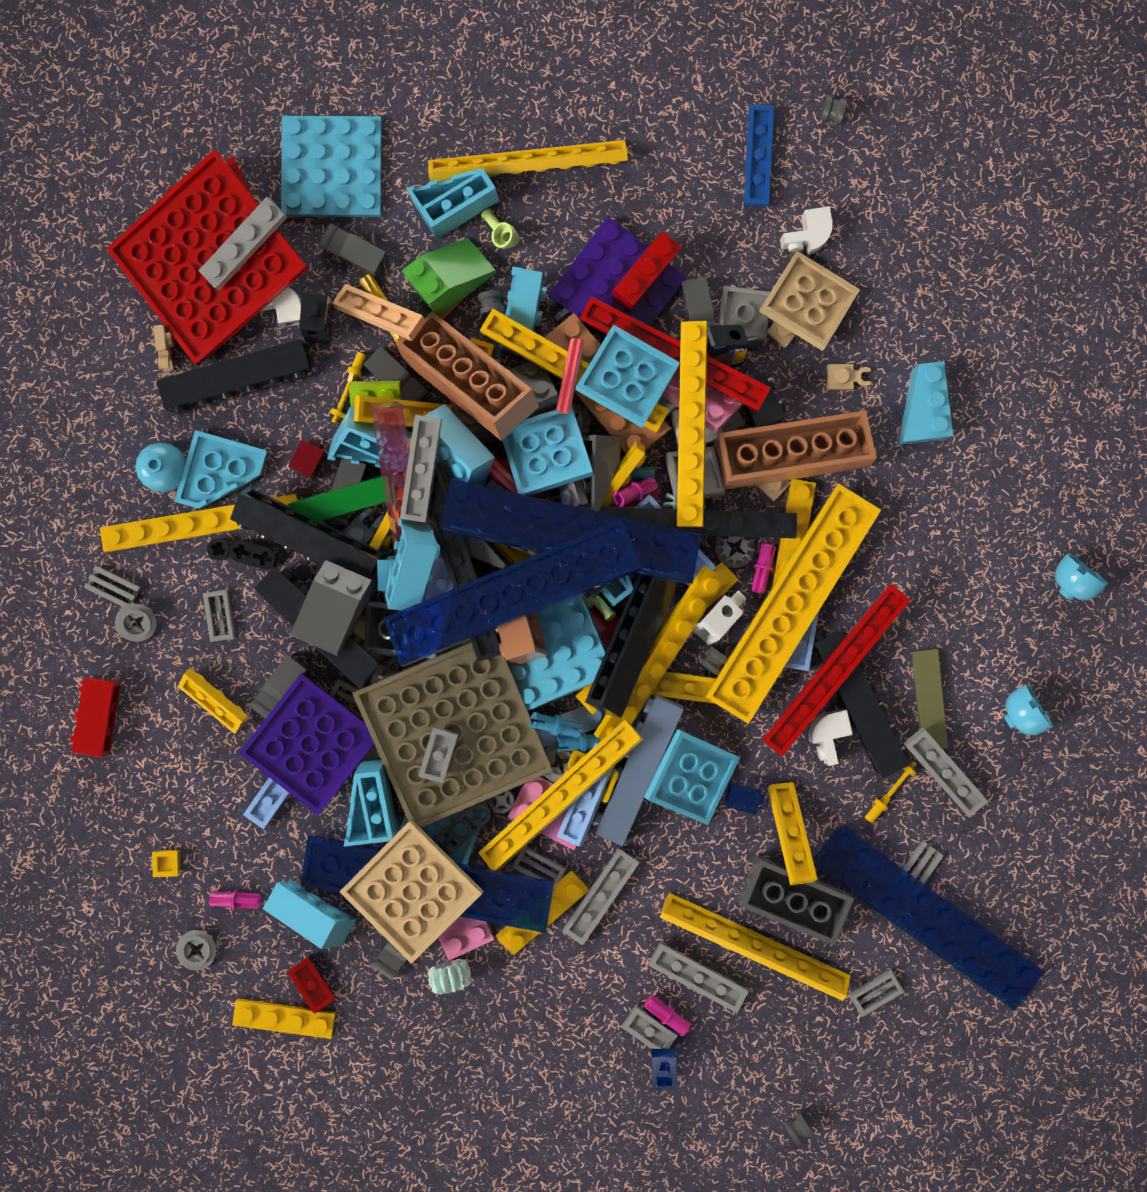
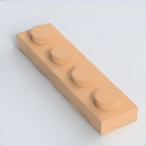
M347 284L344 285L332 302L337 310L411 341L414 340L426 322L424 317L418 313Z

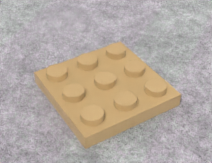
M796 251L759 312L823 351L860 289Z

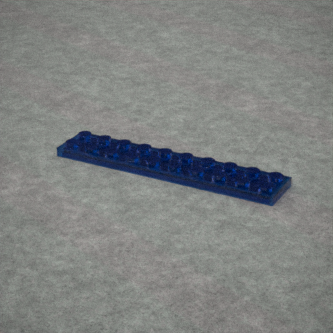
M451 478L439 531L686 585L693 584L701 534Z
M621 519L391 614L383 619L399 664L404 667L643 569L626 524Z
M842 823L837 826L813 858L814 866L1013 1011L1045 973L1034 962Z
M310 835L307 840L300 886L340 893L382 848L363 844L344 846L345 841ZM455 862L483 890V893L459 917L546 933L555 881Z

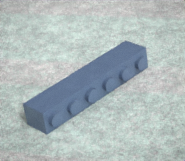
M656 693L653 699L648 698L643 709L646 716L643 722L638 721L635 730L643 740L624 757L626 760L623 767L618 766L616 769L619 774L609 800L605 803L603 812H597L593 825L596 826V835L623 846L682 715L683 705Z

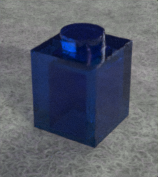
M730 780L724 805L727 808L756 815L757 810L762 809L764 795L761 794L762 790L759 787Z

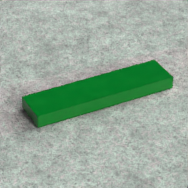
M382 475L293 501L288 506L321 521L387 502L392 498L385 477Z

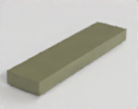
M938 649L912 651L919 730L923 727L942 749L948 748Z

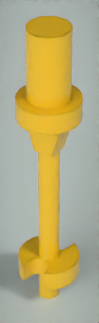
M357 352L352 366L347 369L349 376L337 410L332 408L330 411L334 415L333 423H337L339 417L343 419L345 417V414L341 411L349 394V383L355 381L357 377L361 378V369L366 359V355Z
M914 761L910 766L903 768L905 772L886 795L880 800L876 798L873 802L875 805L864 818L873 824L882 811H887L890 797L908 775L913 777L916 775L913 769L917 764Z

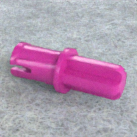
M652 477L638 483L632 482L628 487L614 492L613 501L620 507L632 501L638 502L643 499V496L654 492L658 488V483Z
M761 543L757 564L754 565L756 572L752 591L755 593H765L769 573L774 570L772 564L777 549L776 546Z
M238 890L233 892L211 891L209 905L210 907H231L232 910L237 908L258 909L262 899L260 894L239 893Z
M654 995L646 999L644 1007L658 1017L662 1025L667 1024L681 1037L688 1032L691 1023L674 1011V1007H668Z

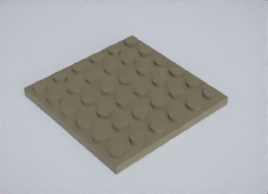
M471 642L352 692L408 821L412 819L420 828L553 771L535 728H530V716L505 658L499 655L478 662ZM433 726L458 733L443 783L418 777Z

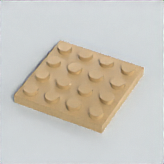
M411 819L355 875L340 893L412 964L483 893V890Z

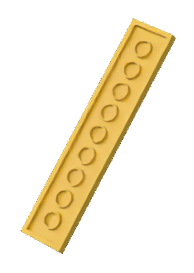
M839 483L836 484L705 695L706 698L746 723H750L881 509Z

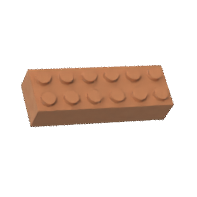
M431 312L425 318L426 322L413 341L403 337L396 343L404 362L502 441L539 407L533 390L434 312Z
M574 313L544 337L566 351L569 350L571 338L584 340L581 359L589 364L601 346ZM574 390L575 398L585 407L607 436L620 437V448L624 456L636 440L645 445L646 452L671 429L665 421L662 422L657 433L644 426L641 428Z
M866 411L718 433L714 442L725 490L868 468L877 458Z

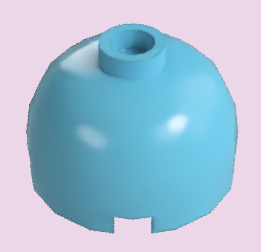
M155 443L148 445L137 457L135 465L137 477L144 486L152 491L162 493L174 491L180 484L186 457L178 448L171 444Z
M1067 553L1057 566L1055 579L1061 587L1059 593L1069 600L1073 597L1081 601L1093 599L1108 585V582L1096 571L1093 572L1085 566L1084 562L1072 554Z
M1027 684L1019 687L1009 695L1005 705L1008 714L1004 715V718L1011 729L1016 727L1023 734L1037 735L1052 728L1053 725L1047 712H1044L1038 702L1039 699Z

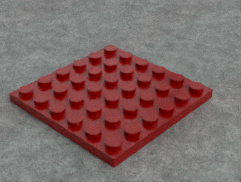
M215 149L106 248L193 363L199 366L309 269L277 228L220 290L215 289L199 272V269L259 206L256 199Z

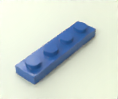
M749 104L743 206L768 207L774 119V106Z

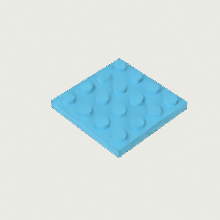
M282 116L281 210L286 216L381 217V116Z
M573 583L534 599L549 656L524 664L506 660L528 712L591 685L606 653L586 600L576 591L577 586ZM497 633L500 643H502L500 634Z

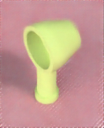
M490 208L482 212V219L493 229L492 242L495 246L508 249L518 244L519 235L513 226L505 222L500 223Z
M600 592L595 599L591 596L588 599L585 598L588 607L595 605L607 622L616 616L615 611H612L605 603Z

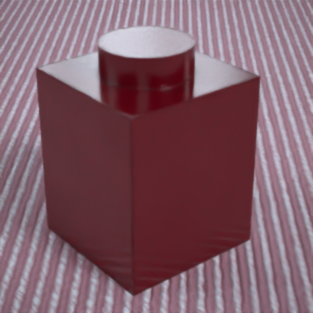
M310 439L309 443L301 440L288 467L315 480L328 453L322 450L324 445Z

